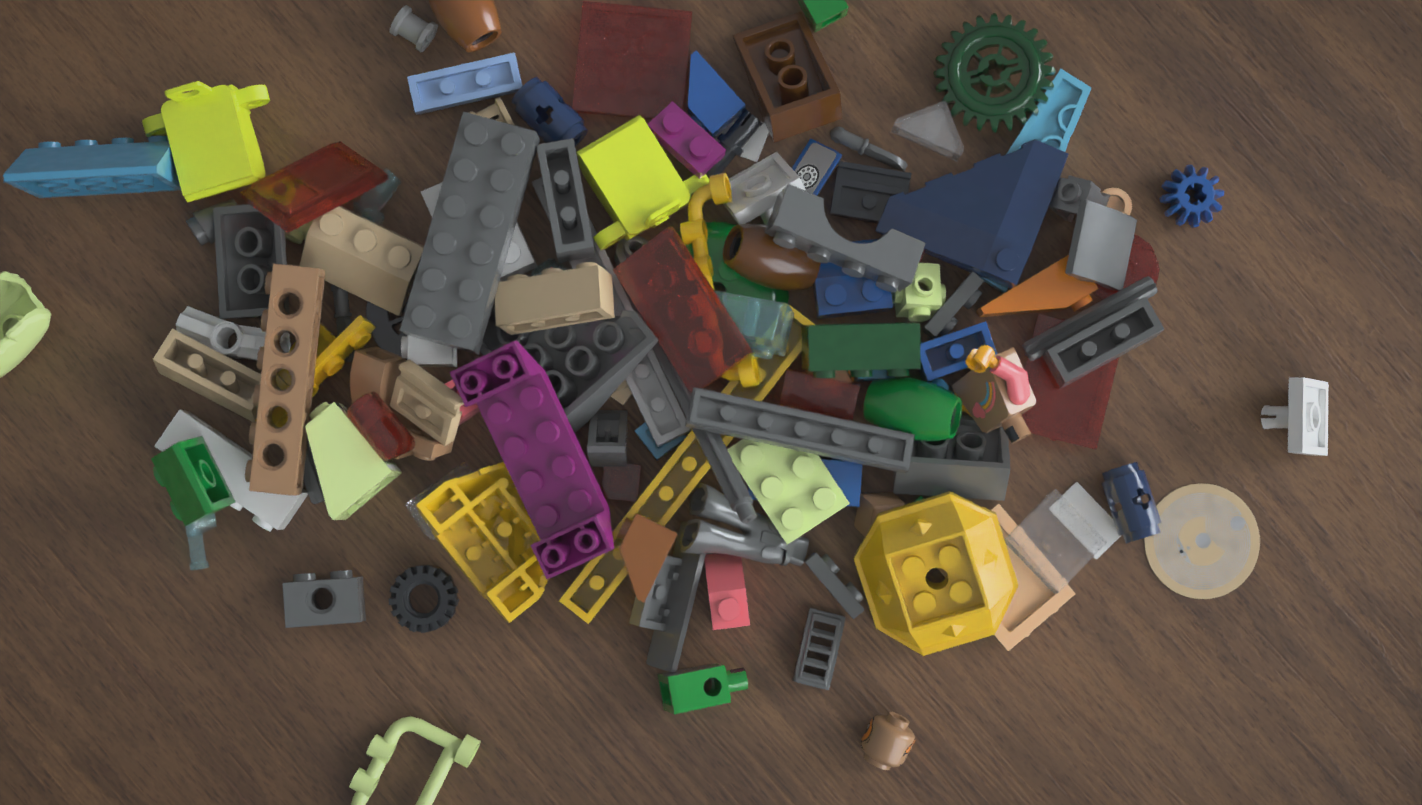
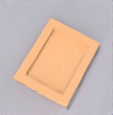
M998 503L991 511L996 512L1019 586L994 636L1007 651H1010L1022 639L1028 637L1049 616L1056 613L1076 593ZM937 568L946 578V571L941 568Z

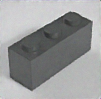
M574 139L536 145L558 263L595 257Z
M1144 297L1048 349L1042 357L1061 389L1157 337L1164 330V327L1148 299Z

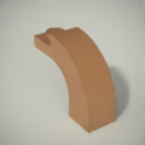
M377 346L355 351L350 373L351 399L358 421L372 442L387 455L397 460L414 455L419 459L431 461L435 460L436 457L451 453L454 441L443 446L390 406L396 378L401 375L399 366L406 361V358H402Z

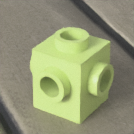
M919 263L912 284L900 292H891L892 302L895 304L896 317H908L912 322H923L932 318L941 306L944 305L946 287L944 284H941L940 264Z

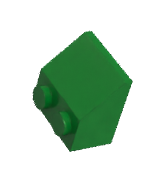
M203 436L178 442L151 458L155 466L153 467L154 476L157 482L166 488L172 499L170 501L171 510L178 520L183 521L185 526L198 522L236 503Z

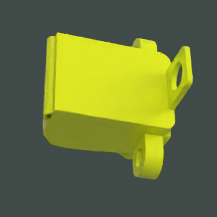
M195 81L164 91L165 96L171 100L166 101L162 105L161 113L142 120L146 137L167 135L182 195L187 202L248 186L265 178L264 163L250 119V109L266 105L270 102L266 85H253L238 89L234 85H219L211 88L200 81Z
M641 115L636 116L576 152L581 172L614 222L593 237L601 251L623 238L628 241L648 228H655L669 219L668 216L688 205L692 194L697 189L709 184V178L706 174L700 179L694 175L682 181Z

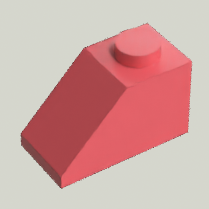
M717 553L706 554L704 562L713 630L750 626L741 557Z

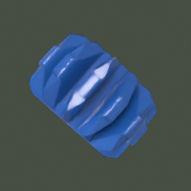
M1187 165L1184 169V174L1176 169L1171 173L1173 181L1166 180L1163 182L1162 188L1170 194L1161 196L1160 203L1171 204V207L1164 214L1169 217L1177 213L1176 225H1183L1188 218L1191 228H1196L1200 224V219L1207 224L1213 220L1211 212L1221 211L1222 205L1214 199L1224 196V190H1214L1213 186L1219 182V177L1214 176L1207 180L1208 168L1202 167L1196 174L1193 165ZM1191 189L1195 191L1194 198L1197 199L1193 204L1188 202L1190 196L1186 193Z

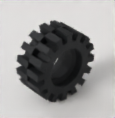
M421 565L405 570L404 573L398 575L395 579L396 582L390 588L391 598L388 600L389 605L392 606L393 611L391 613L393 617L399 620L398 623L402 627L405 626L413 632L426 633L444 626L454 616L459 599H457L458 589L453 583V578L447 575L443 569L433 567L432 565ZM420 584L432 586L438 595V603L429 613L416 611L410 603L412 590Z

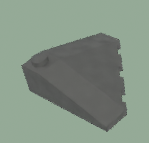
M493 305L480 352L484 356L517 340L546 371L574 433H576L589 422L659 339L635 311H621V316H614V318L510 335L496 326L495 305Z

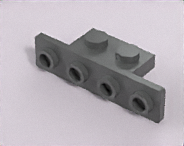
M685 521L680 524L673 556L667 555L645 602L635 597L629 624L654 629L646 663L649 666L668 672H676L706 556V554L681 552L680 539L682 531L687 524Z

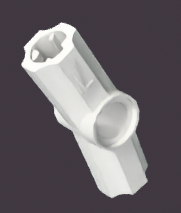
M189 306L180 313L176 323L178 332L223 355L235 359L244 358L257 361L259 348L265 345L266 332H262L261 328L238 325ZM236 332L237 342L232 348H229L228 339L230 335ZM287 332L280 338V346L286 353L290 351L291 347L290 334Z

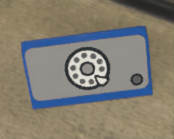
M810 138L792 167L800 177L805 191L818 196L841 160L842 154Z

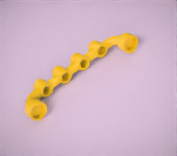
M726 173L710 176L709 184L700 187L692 194L688 203L689 221L680 224V231L684 244H692L694 258L686 259V271L690 281L698 280L700 294L691 296L693 313L695 317L703 316L705 325L704 331L697 332L699 351L701 354L709 353L712 367L720 377L729 381H741L743 387H750L760 384V372L756 357L751 355L738 358V366L729 365L724 357L725 342L719 324V303L714 291L712 278L714 274L713 264L707 246L708 231L702 213L704 203L713 198L715 205L732 202L729 178Z

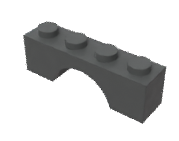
M788 184L778 194L765 229V233L773 236V242L777 245L789 249L795 247L803 250L814 261L820 263L831 262L842 267L841 270L845 274L856 278L866 277L875 281L878 288L888 292H900L912 284L926 244L892 228L872 243L860 244L848 241L839 236L828 223L824 212L823 198L791 184Z

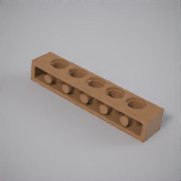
M273 264L272 272L268 271L266 275L265 293L270 294L269 307L263 310L261 317V330L266 332L265 345L259 348L257 355V368L262 369L261 382L256 384L253 393V406L258 407L257 420L251 423L249 431V443L254 445L253 458L247 461L245 468V481L250 482L249 491L291 496L302 494L308 442L305 425L310 422L309 415L311 413L326 272L319 268ZM296 294L300 300V307L295 314L289 315L284 309V301L289 295ZM290 331L296 338V345L292 351L286 353L280 346V338L285 332ZM282 369L288 370L292 376V383L286 390L280 389L276 383V376ZM279 406L283 407L288 414V421L282 428L277 427L272 421V413ZM273 444L279 445L284 451V459L279 465L273 464L268 458L269 448Z

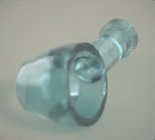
M215 513L185 526L191 558L190 570L209 567L208 561H206L202 534L217 527Z

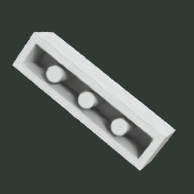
M179 409L155 444V447L160 451H164L178 442L203 436L236 503L230 506L238 511L242 507L246 508L254 514L252 521L271 532L273 527L277 530H284L308 496V492L302 489V494L291 496L249 491L250 482L245 481V468L249 459L252 460L253 454L191 412Z

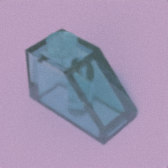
M715 291V301L748 350H751V355L763 359H772L773 354L785 356L795 314L788 304Z

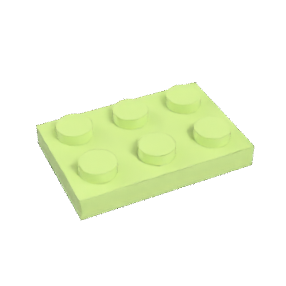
M741 439L727 449L732 462L787 545L850 504L820 457L816 454Z

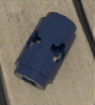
M534 77L525 83L512 98L511 102L516 106L515 112L530 128L532 127L544 143L573 138L576 147L588 132L581 116L569 104L567 105L561 95L547 81L542 82L538 77ZM552 108L554 111L551 112L550 116L553 121L548 125L546 121L549 116L546 111Z
M1134 462L1102 473L1105 482L1101 484L1118 535H1123L1125 543L1161 533L1158 524L1162 523L1145 471L1139 469L1138 463ZM1147 494L1149 501L1143 503L1141 496ZM1120 502L1122 509L1116 512L1114 505Z

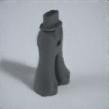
M698 483L690 499V514L731 525L739 529L742 534L699 519L688 520L681 534V552L691 554H727L766 564L786 566L788 563L802 566L809 544L808 538L800 536L787 545L771 519L755 512L757 517L754 520L742 524L737 513L732 511L726 497L707 484Z

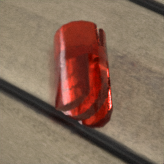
M370 392L372 396L368 393L364 394L349 407L347 416L383 461L391 460L414 449L416 443L413 436L378 393Z

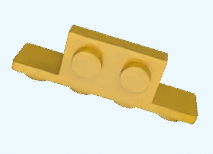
M360 315L337 338L320 322L312 397L317 393L318 386L328 376L336 374L344 366V359L353 350L362 348L370 340V333L376 328L371 321ZM296 342L290 347V351L294 349ZM286 369L280 370L276 376V383L280 389L286 390L292 383V376ZM281 406L277 407L272 413V421L277 427L281 428L288 421L287 411Z

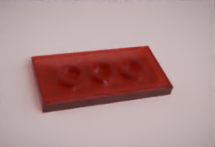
M674 227L664 229L613 269L646 324L659 339L658 343L690 393H692L694 387L706 388L753 354L750 346Z

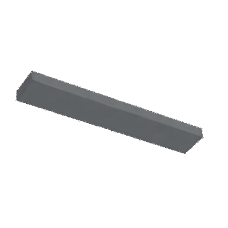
M696 387L693 388L685 427L905 474L909 471L914 434Z

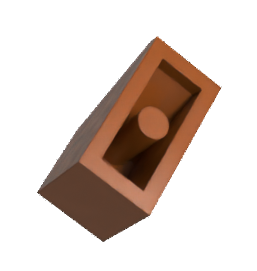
M636 513L633 520L626 517L617 538L623 540L620 551L638 600L645 602L678 533Z

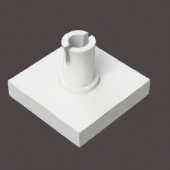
M775 152L729 178L732 202L724 203L723 205L738 224H746L754 218L761 216L764 225H767L778 194L788 184L805 190V187L795 171L778 152Z
M1304 377L1289 378L1288 406H1263L1261 415L1276 416V418H1261L1262 426L1264 429L1288 428V453L1328 456V382Z

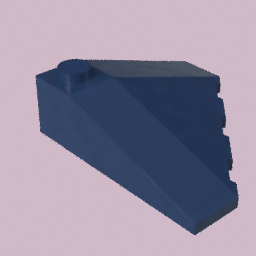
M1034 139L1022 144V149L1001 156L999 153L974 163L973 168L954 176L951 172L924 184L925 187L906 195L904 192L889 197L875 232L884 235L891 228L925 242L924 253L968 272H974L978 276L1003 287L1012 289L1017 285L1069 154Z

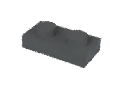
M971 272L921 331L930 339L935 338L938 334L942 336L947 335L958 322L954 317L962 306L969 310L983 294L978 287L984 280L976 273Z
M814 552L804 561L852 619H855L865 610L860 605L864 597L851 582L844 586L835 575L840 569L827 554L820 557Z

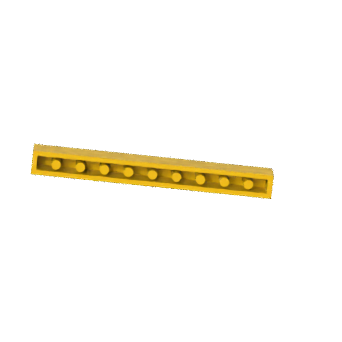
M789 305L751 354L756 357L759 366L760 384L743 387L741 381H730L721 393L762 402L802 351L801 325H814V323ZM693 430L612 532L614 549L590 560L559 600V602L589 624L628 575L620 551L623 540L617 538L626 517L633 520L636 513L665 527L711 468ZM720 434L727 447L734 437Z

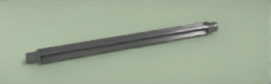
M622 281L621 285L633 310L640 315L659 339L652 349L687 418L691 393L695 387L693 380L660 314H658L655 304L640 305L632 301ZM692 428L732 511L737 513L742 524L751 522L757 517L751 505L753 500L738 470L735 468L720 434Z

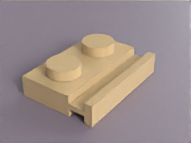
M409 359L400 364L399 370H401V375L396 378L390 406L443 446L453 442L462 414L459 410L464 404L461 396Z

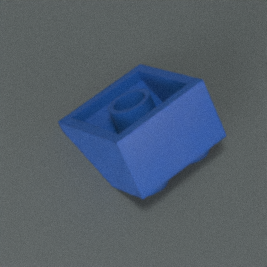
M878 239L862 240V241H853V242H854V243L865 244V243L875 242V241H877ZM831 262L821 263L818 276L813 283L817 320L889 312L893 308L892 293L878 288L875 281L866 277L856 278L849 276L841 270L842 267Z

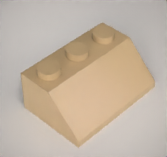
M323 199L308 230L299 266L325 270V281L400 316L411 294L424 246L334 202Z

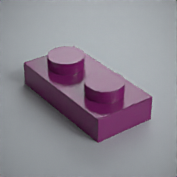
M673 101L648 123L657 141L699 179L725 156L726 149Z

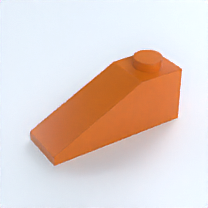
M1067 255L980 307L976 312L979 317L1055 312L1062 311L1069 306L1075 312L1093 301L1089 294L1099 288L1094 282L1080 281L1065 273L1069 257Z

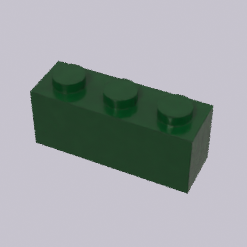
M920 323L801 325L802 370L813 371V378H835V371L850 370V377H872V370L887 369V376H909V369H921Z

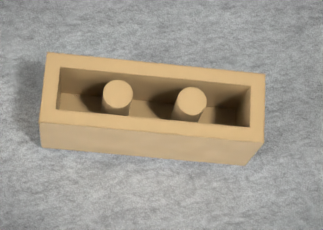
M584 262L577 264L576 269L562 270L550 268L543 270L541 275L529 277L524 274L508 276L507 281L499 282L495 296L496 326L510 335L614 318L612 275L597 263Z
M172 328L153 358L158 372L238 415L256 422L258 407L253 406V393L256 384L261 382V374Z

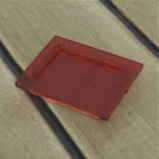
M339 141L331 143L254 182L251 187L241 191L240 194L247 203L289 233L388 181L389 177L382 169Z
M1038 314L1032 338L1065 321V319ZM1042 356L1034 361H1030L1027 357L1024 369L1028 373V380L1036 398V405L1023 413L1022 417L1031 434L1050 438L1052 441L1058 440L1096 450L1119 357L1061 389Z

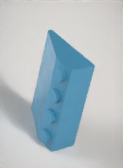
M167 136L148 137V142L134 143L133 138L112 139V144L98 145L96 140L75 141V146L61 147L59 142L38 143V148L25 149L3 174V182L37 198L181 191Z

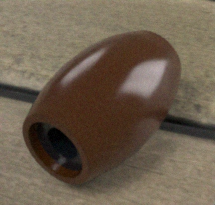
M738 224L731 229L724 243L723 261L743 278L755 284L784 291L806 290L815 282L821 263L810 259L807 256L808 253L795 247L792 249L784 248L774 243V237L765 233L767 225Z

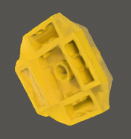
M950 491L878 513L854 555V562L876 629L922 656L995 635L1019 586L996 512L983 506L981 507ZM932 568H941L946 571L947 576L940 583H932L926 578V574Z

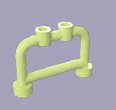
M412 716L402 717L391 724L384 737L376 734L372 739L366 754L373 758L367 770L362 768L357 770L349 788L356 791L351 805L367 804L378 785L386 764L395 751L400 736L405 732H415L444 747L416 805H432L453 762L455 761L468 768L481 741L468 734L464 740H461L422 719Z

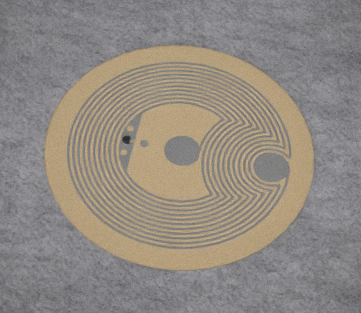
M1191 484L1174 490L1157 504L1156 507L1162 523L1158 524L1161 533L1145 538V551L1153 572L1164 585L1186 597L1211 599L1230 593L1248 578L1258 559L1260 535L1253 513L1241 498L1220 486Z

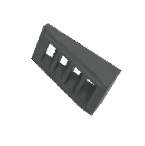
M809 608L792 677L794 682L829 690L846 619L845 616ZM819 621L835 625L834 633L813 628L814 622ZM811 635L832 640L831 646L827 647L810 642ZM808 650L827 654V662L807 657ZM804 665L824 669L823 676L803 672Z

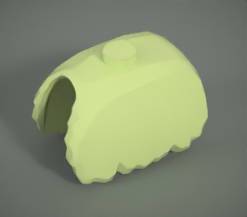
M6 271L0 273V378L22 362L35 348L46 333L51 319V312L33 294L31 287L24 278H20L18 274Z

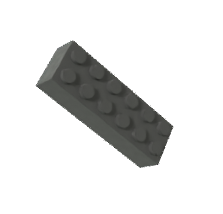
M463 112L400 331L406 335L479 355L536 156V145L540 142L536 131Z

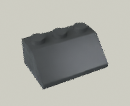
M961 415L958 430L952 439L937 441L914 440L909 471L906 474L893 471V493L936 496L950 491L963 498L1005 501L1011 466L1009 441L1003 427L1001 426L985 433L981 431L970 415Z

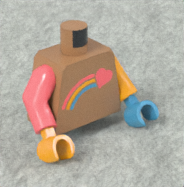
M988 345L971 350L965 361L971 371L952 385L953 391H950L961 398L962 411L974 419L982 432L988 433L1002 426L1011 444L1029 436L1031 432L1022 414L1036 405V398L1029 384L1028 373L1023 369L1014 347L995 355L992 347ZM935 379L931 382L949 391V386L944 380Z

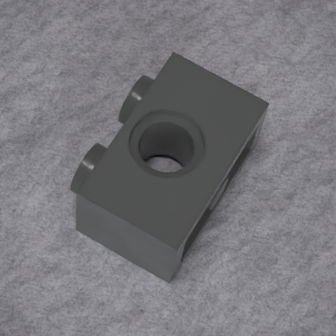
M352 570L331 571L330 579L316 580L315 573L293 574V582L282 583L285 628L366 621L363 576L353 577ZM321 588L328 589L333 596V602L327 609L320 607L316 601V594Z

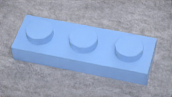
M515 52L407 77L414 110L417 115L516 93L523 86Z

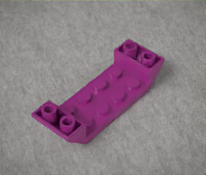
M516 340L450 372L465 407L477 403L540 540L532 544L531 547L546 579H550L613 550L614 542L610 508L547 373Z

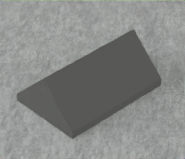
M283 202L213 208L220 319L262 317L263 310L269 307L270 294L265 293L266 275L268 271L272 272L273 264L287 265ZM289 296L284 301V309L288 314H290Z

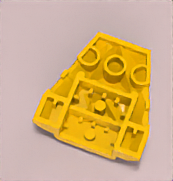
M504 462L445 481L415 505L422 518L432 529L431 532L479 594L484 599H487L508 623L513 621L541 597L549 579H546L531 547L540 538Z

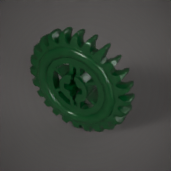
M993 13L989 23H986L982 16L979 15L976 17L975 27L964 21L962 23L963 34L955 30L950 32L954 43L943 42L941 44L942 50L947 55H939L935 58V61L944 67L935 70L933 75L937 79H944L935 87L937 93L948 92L942 98L941 104L946 106L954 103L951 110L952 118L964 112V126H967L975 118L977 119L978 132L982 131L986 122H990L992 132L996 133L1001 121H1003L1008 131L1012 130V118L1018 119L1022 125H1025L1027 121L1026 110L1035 116L1038 115L1039 110L1035 101L1042 102L1043 104L1048 102V97L1041 90H1052L1054 88V84L1044 77L1053 76L1056 72L1054 67L1044 65L1053 60V54L1041 52L1047 46V40L1034 41L1038 34V29L1033 28L1025 32V20L1019 21L1014 26L1012 25L1011 15H1007L1001 23L998 21L997 14ZM999 47L997 54H989L984 58L978 53L986 48ZM1003 49L1009 50L1017 58L1006 59L1002 55ZM974 57L979 63L978 69L967 72L970 60ZM995 69L997 74H1000V79L993 80V77L989 75V70ZM1022 72L1019 84L1014 87L1010 83L1011 75ZM980 85L981 89L986 92V96L979 94L972 86ZM1006 89L1010 91V93L1002 97H990L991 94H999Z

